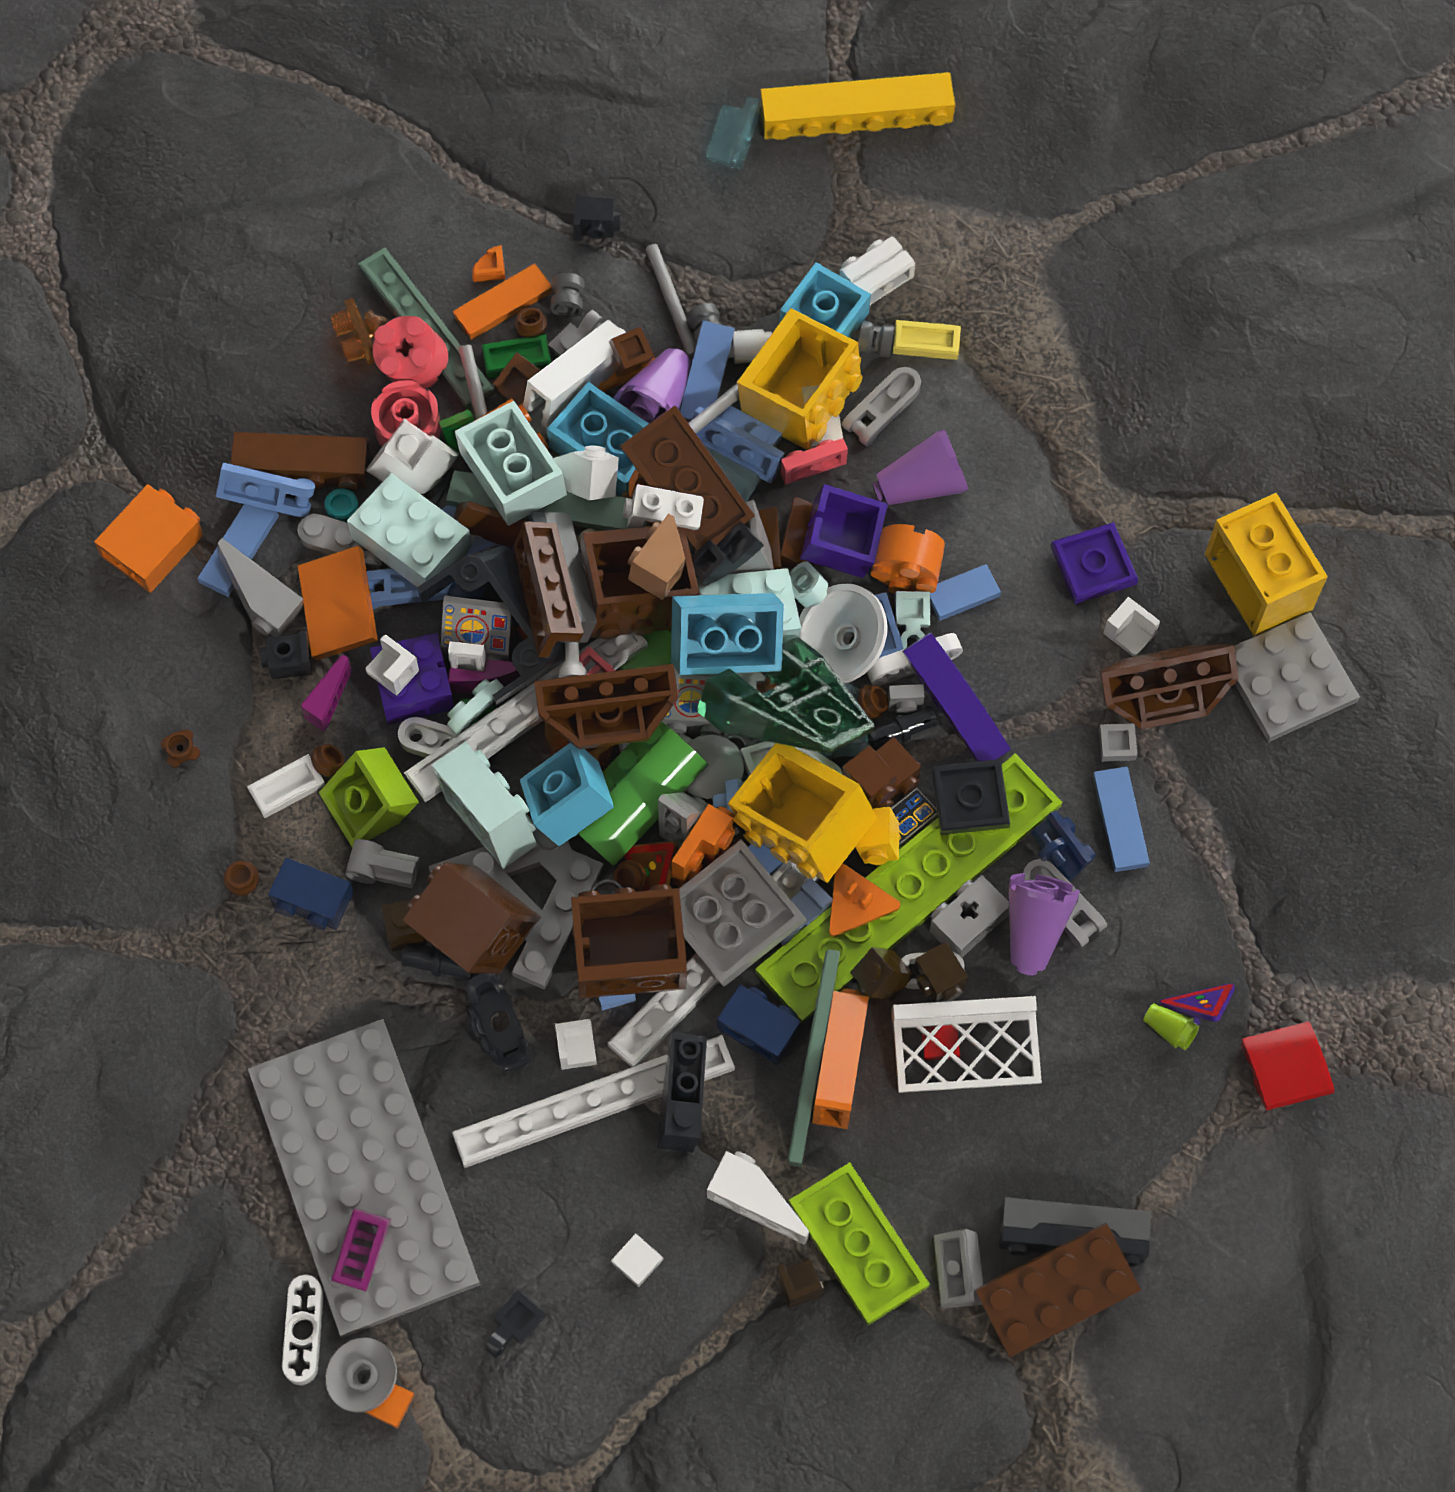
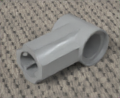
M354 840L345 875L349 879L360 883L372 884L376 880L412 888L418 874L419 857L384 850L381 845L372 841Z

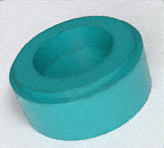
M344 488L330 492L324 502L327 516L343 522H347L359 508L356 495Z

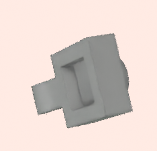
M591 310L583 318L578 328L570 322L548 344L549 351L557 357L561 356L602 325L600 323L602 317L594 310Z

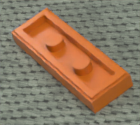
M534 263L453 311V316L470 340H473L521 310L553 293L552 285Z

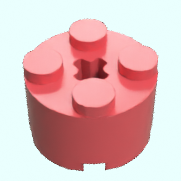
M397 317L380 326L375 332L373 344L375 363L380 371L392 382L409 380L417 382L421 387L427 389L439 380L437 377L443 369H446L448 364L446 344L420 317Z
M409 380L393 382L384 387L382 393L372 403L371 416L376 438L381 447L385 442H388L403 419H406L430 437L433 435L439 439L441 429L439 426L440 416L437 400L429 389L427 391L419 383Z

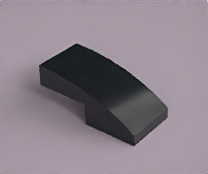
M740 521L717 545L709 539L691 557L695 575L705 586L739 568L764 545L749 527Z

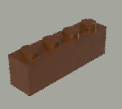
M234 432L231 455L232 465L295 480L301 478L309 479L315 483V489L339 487L354 491L358 488H367L369 472L366 469L370 463V448L367 438Z

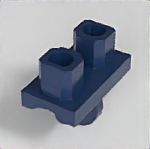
M1056 810L1050 812L1046 819L1031 834L1042 848L1038 853L1041 861L1050 859L1068 881H1072L1093 861L1095 852L1089 844H1081L1074 835L1075 825L1069 817H1061Z

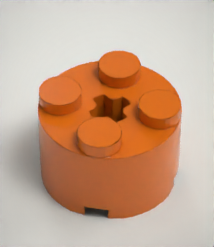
M894 524L884 527L880 536L875 562L871 569V576L888 585V591L892 594H895L896 591L934 593L939 580L945 547L944 540L938 534L925 529V534L914 532L915 526L908 524Z

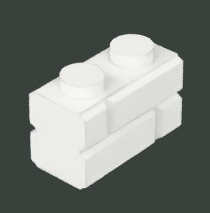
M891 236L884 242L877 240L868 247L867 253L861 257L856 258L853 256L846 260L841 266L840 276L870 293V305H872L913 278L915 262L906 250H903L900 243Z

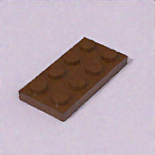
M676 405L672 406L620 445V448L649 487L703 497L699 529L685 528L687 540L696 552L709 539L717 545L740 521L745 524L755 517Z
M1104 1223L975 1290L1009 1357H1012L1141 1291V1288L1108 1224Z

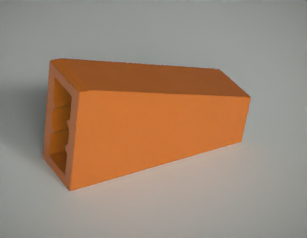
M842 989L841 992L833 991L814 1105L813 1124L848 1129L869 997L862 996L860 991L854 989Z

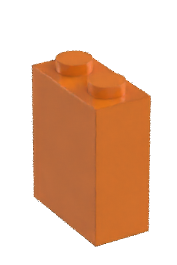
M147 484L94 543L102 558L151 593L203 537V532L199 524L201 520L195 512L187 507L181 509L175 504V500L168 492L163 489L157 491Z

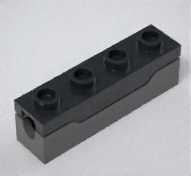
M531 512L527 522L557 523L584 633L580 643H587L597 623L570 513Z
M1005 1197L1001 1211L999 1248L1008 1249V1254L1016 1256H1027L1030 1251L1045 1254L1107 1223L1129 1267L1139 1266V1262L1144 1263L1149 1256L1151 1211Z

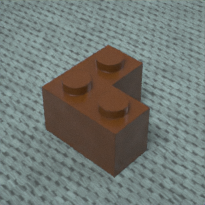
M893 737L877 751H874L870 745L843 766L842 775L861 786L872 809L892 807L893 799L901 793L907 795L917 787L920 782L918 779L920 777L921 765Z

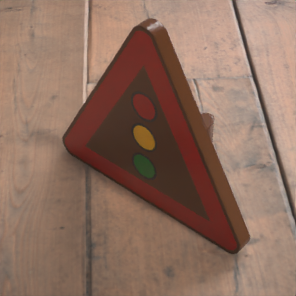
M677 841L634 844L623 856L625 860H636L644 867L647 874V883L643 891H650V887L655 885H669L672 875V859L679 847Z

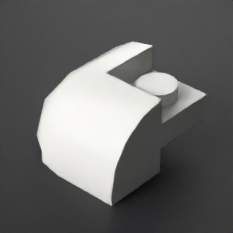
M403 419L388 442L384 443L369 464L366 471L382 482L392 473L419 494H423L432 490L442 480L458 458L459 453L435 436L431 435L430 437L415 425Z

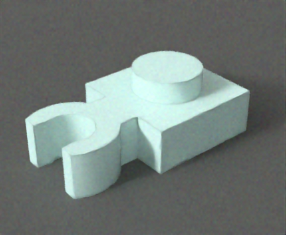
M896 591L895 622L897 627H905V632L901 636L904 649L907 648L908 638L912 637L918 641L925 636L920 628H929L930 592Z

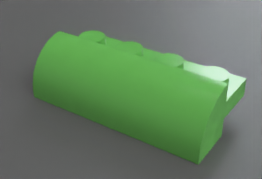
M661 722L648 741L630 743L602 772L614 807L578 834L611 865L615 866L658 820V799L662 794L684 792L709 764L677 733Z

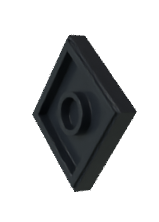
M1001 759L932 766L931 774L940 835L1010 828Z

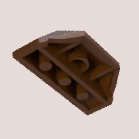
M1233 644L1189 645L1125 658L1100 671L1105 705L1132 724L1134 723L1140 729L1207 716L1224 697L1231 685L1233 686L1239 679Z
M674 664L534 681L539 717L577 749L648 741L678 700Z

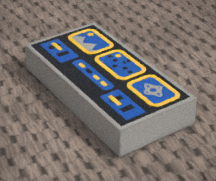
M917 787L891 808L899 822V849L938 817L937 808Z

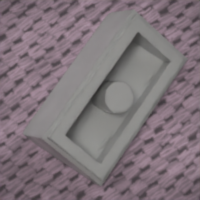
M961 1229L933 1235L941 1308L982 1305L975 1290L983 1285L977 1233L968 1229Z

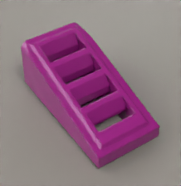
M345 655L337 659L301 704L304 719L323 732L329 726L352 671L349 658Z
M353 1209L331 1281L367 1292L391 1219L360 1209ZM360 1222L377 1227V1233L373 1234L358 1229ZM355 1237L373 1242L372 1249L354 1244ZM350 1251L368 1256L367 1263L348 1258ZM345 1265L364 1271L363 1277L343 1272Z

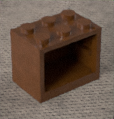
M652 526L583 533L579 552L597 619L590 638L613 639L619 635L632 634L633 632L638 636L648 635L655 631L668 630L672 632V596H699L700 594L685 528L677 527L686 558L682 574L664 600L628 580L631 565L628 564L629 557L637 546L643 548L646 544V536Z
M444 862L443 865H438L430 873L427 879L429 884L423 893L415 895L406 908L408 913L403 921L468 973H501L541 916L477 866Z
M655 885L650 887V891L636 892L634 888H620L615 890L614 894L600 895L598 891H585L579 893L578 897H571L579 999L686 989L687 963L679 888L671 889L670 885Z

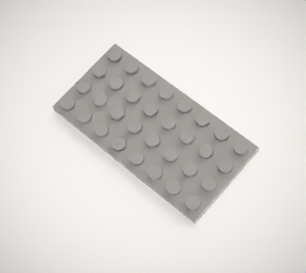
M384 1019L248 1068L341 1338L480 1286ZM353 1209H360L391 1219L367 1292L331 1281ZM361 1222L358 1227L360 1230L376 1234L378 1229ZM355 1237L353 1242L354 1244L372 1249L373 1242ZM350 1251L348 1258L367 1263L369 1258ZM346 1265L343 1270L345 1273L361 1278L364 1274V1271Z

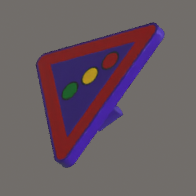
M1231 983L1162 999L1159 1002L1162 1007L1190 1015L1197 1025L1200 1024L1199 1018L1216 1022L1222 1017L1235 991V986Z

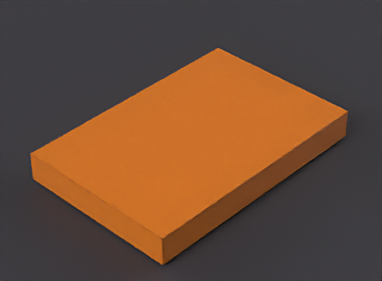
M355 546L298 565L312 658L318 661L378 641L364 552L361 547Z

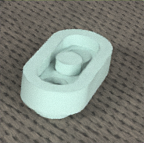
M802 562L789 572L794 597L804 607L816 606L825 599L828 582L809 562Z
M487 679L483 680L472 691L475 697L467 704L460 701L447 714L451 718L447 725L456 735L460 734L493 704L492 695L504 688V686L497 679L491 682Z

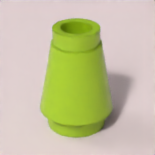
M1155 1003L1150 1006L1143 1019L1172 1047H1180L1183 1050L1190 1046L1199 1030V1025L1193 1022L1194 1019L1192 1017Z

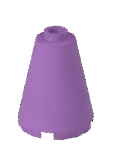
M669 348L664 350L623 385L613 399L647 423H651L674 405L679 410L692 365L688 355L680 349Z
M944 429L937 431L876 474L878 481L872 484L879 501L886 499L888 505L960 494L969 490L953 447Z
M1025 873L1012 875L1008 884L1010 961L1013 965L1017 966L1016 970L1026 975H1036L1037 971L1045 970L1078 901L1080 891L1077 889L1072 892V884L1056 878L1036 874L1035 880L1031 881L1024 880Z

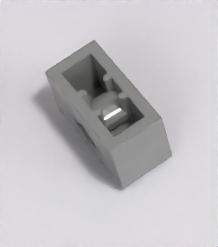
M983 875L974 883L971 880L966 881L956 892L958 897L949 905L946 902L942 903L931 914L933 920L931 921L929 932L941 944L947 941L951 950L959 954L961 958L1009 915V901ZM962 912L965 915H968L972 912L974 914V918L968 916L965 919H963L961 917Z

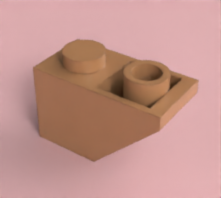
M669 513L661 524L655 522L646 536V544L643 548L637 546L628 560V564L631 565L628 580L661 600H664L681 577L686 559L675 518Z

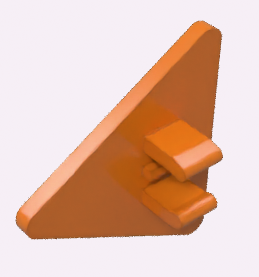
M842 863L835 872L829 934L832 937L839 936L899 910L901 904L897 899Z

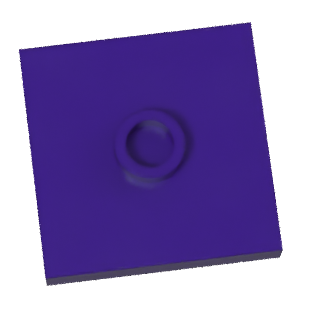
M1114 522L1051 542V550L1074 604L1138 584L1139 579Z

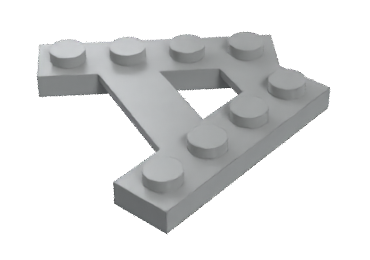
M538 828L532 832L537 846L504 869H502L485 847L429 866L430 873L438 865H443L444 862L477 866L541 916L525 939L526 944L512 971V975L544 990L572 935L571 897H578V894L581 892L591 891L604 869L603 863L573 851L569 841L558 846ZM542 866L556 880L543 910L510 878L511 876Z

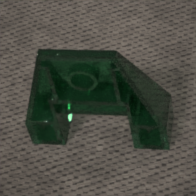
M800 637L782 644L781 671H770L766 674V677H771L772 684L778 683L777 687L761 694L733 670L727 669L706 679L696 710L722 732L830 754L873 732L875 728L873 722L825 658Z

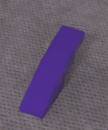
M928 633L902 651L938 709H941L956 735L964 741L976 762L996 760L1011 750L974 691L932 633Z

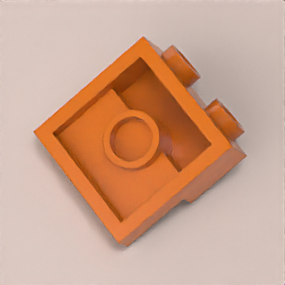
M710 804L707 805L672 859V884L681 888L704 869V864H711L735 845L732 843L736 828L733 826L735 815L730 810L721 806L715 808Z

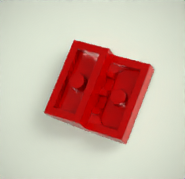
M1309 1021L1242 1038L1241 1048L1254 1074L1253 1083L1266 1111L1334 1093V1086L1328 1066Z

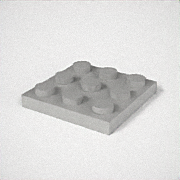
M1311 612L1234 646L1239 675L1235 685L1268 742L1355 704L1360 698Z
M742 840L738 841L679 888L684 938L723 987L807 921Z

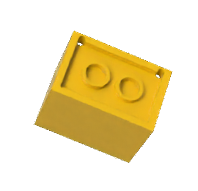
M790 308L737 381L741 411L781 432V437L809 450L814 441L819 442L824 437L827 430V422L832 416L837 417L841 413L849 393L855 392L861 384V357H859L858 342ZM820 385L804 403L802 387Z
M1277 493L1217 519L1205 551V556L1254 637L1312 611L1328 577Z
M780 739L776 741L728 802V805L735 814L733 820L744 829L745 834L743 836L748 842L757 848H760L762 845L770 849V853L782 863L786 864L790 861L796 864L797 869L806 877L814 879L816 876L826 883L832 878L877 819L858 783Z

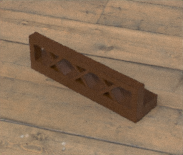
M524 522L512 548L538 657L548 658L556 641L580 642L584 633L557 523Z

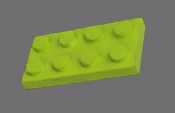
M850 1162L789 1200L788 1204L809 1230L810 1238L867 1326L929 1288L930 1284Z

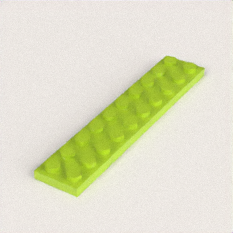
M1016 753L1002 764L1010 828L940 835L938 818L935 819L899 849V860L887 861L865 877L897 899L901 904L899 910L839 936L832 937L829 934L832 908L830 906L755 969V974L784 1006L797 1014V1019L801 1021V1024L814 1015L825 952L828 949L840 951L834 991L841 992L842 989H845L855 980L850 972L871 947L887 950L894 948L931 917V914L942 903H947L956 896V892L966 881L975 880L1038 827L1050 812L1056 811L1062 806V801Z

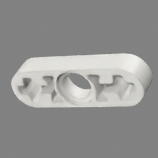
M950 633L936 638L951 660L963 652L956 634ZM903 650L878 658L876 663L867 671L872 685H883L915 673L904 656Z
M310 1275L296 1277L288 1289L282 1368L288 1380L296 1385L310 1383L318 1371L323 1289L318 1280ZM305 1284H309L311 1290L316 1292L315 1295L308 1297L307 1303L309 1311L315 1309V1314L308 1312L294 1313L295 1308L302 1310L303 1301L296 1293L297 1291H302ZM300 1320H308L313 1324V1333L305 1340H299L293 1336V1327ZM292 1345L299 1348L312 1346V1351L304 1349L303 1358L305 1363L310 1365V1368L303 1370L302 1376H297L295 1370L290 1369L291 1364L298 1363L299 1357L297 1349L291 1350Z

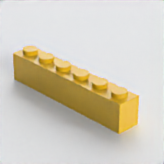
M949 72L761 89L760 108L764 139L774 138L782 140L788 137L804 135L815 137L827 133L847 134L852 131H879L884 128L895 127L907 129L929 124L940 126L953 122L955 101Z

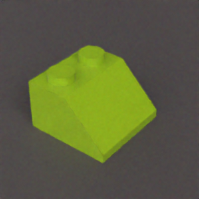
M385 747L355 751L319 791L321 798L352 847L354 840L362 839L369 841L399 824L419 803Z

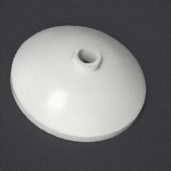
M837 584L828 587L825 599L816 606L805 607L799 617L801 631L795 644L797 658L809 675L824 683L844 684L861 677L876 663L886 642L887 618L882 604L870 591L854 584ZM854 636V640L849 644L851 637Z

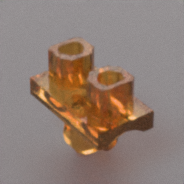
M354 299L345 300V310L331 315L330 319L337 336L351 331L355 334V337L341 341L346 360L350 362L365 358L367 365L375 363L373 343L370 337H374L375 340L376 330L388 323L384 316H375L374 312L369 310L364 313L366 320L363 322Z

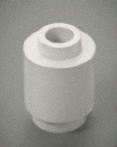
M763 329L735 331L728 358H733L734 364L751 363L772 335V332H764Z

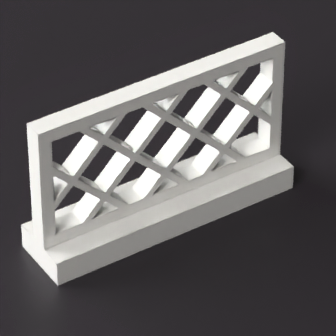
M1036 996L893 1005L891 1016L894 1030L898 1093L1041 1084L1036 1023ZM1028 1020L1029 1036L1021 1045L1004 1032L1013 1021ZM995 1022H1007L1002 1029L995 1024ZM979 1023H987L997 1032V1035L986 1047L982 1046L969 1034ZM963 1024H972L967 1029V1031H965L962 1027L959 1026ZM945 1025H952L962 1034L950 1050L934 1037L936 1032ZM936 1026L931 1033L923 1027ZM901 1028H917L927 1038L913 1052L902 1042ZM1000 1036L1017 1049L1005 1064L988 1051ZM965 1038L981 1051L969 1067L953 1054V1051ZM929 1040L947 1053L934 1069L917 1056ZM1029 1041L1031 1054L1024 1049ZM903 1050L910 1055V1058L905 1063ZM1019 1053H1022L1032 1063L1033 1076L1018 1077L1008 1066ZM984 1054L1001 1068L992 1079H982L972 1070ZM949 1056L965 1070L957 1081L947 1082L936 1072ZM913 1059L929 1072V1075L920 1084H906L905 1068ZM1003 1071H1004V1072L1007 1073L1011 1078H998V1077H999V1076L1003 1073ZM967 1074H970L975 1079L962 1081ZM932 1076H934L938 1081H940L935 1083H927Z

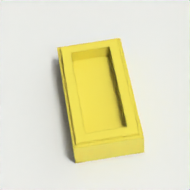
M896 320L893 354L958 360L961 326Z

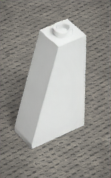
M607 320L527 381L523 406L531 417L532 421L529 424L535 433L540 432L546 440L548 438L547 428L588 382L598 387L601 382L606 381L615 373L620 365L609 341L611 338L626 333L623 329L618 328L611 321Z

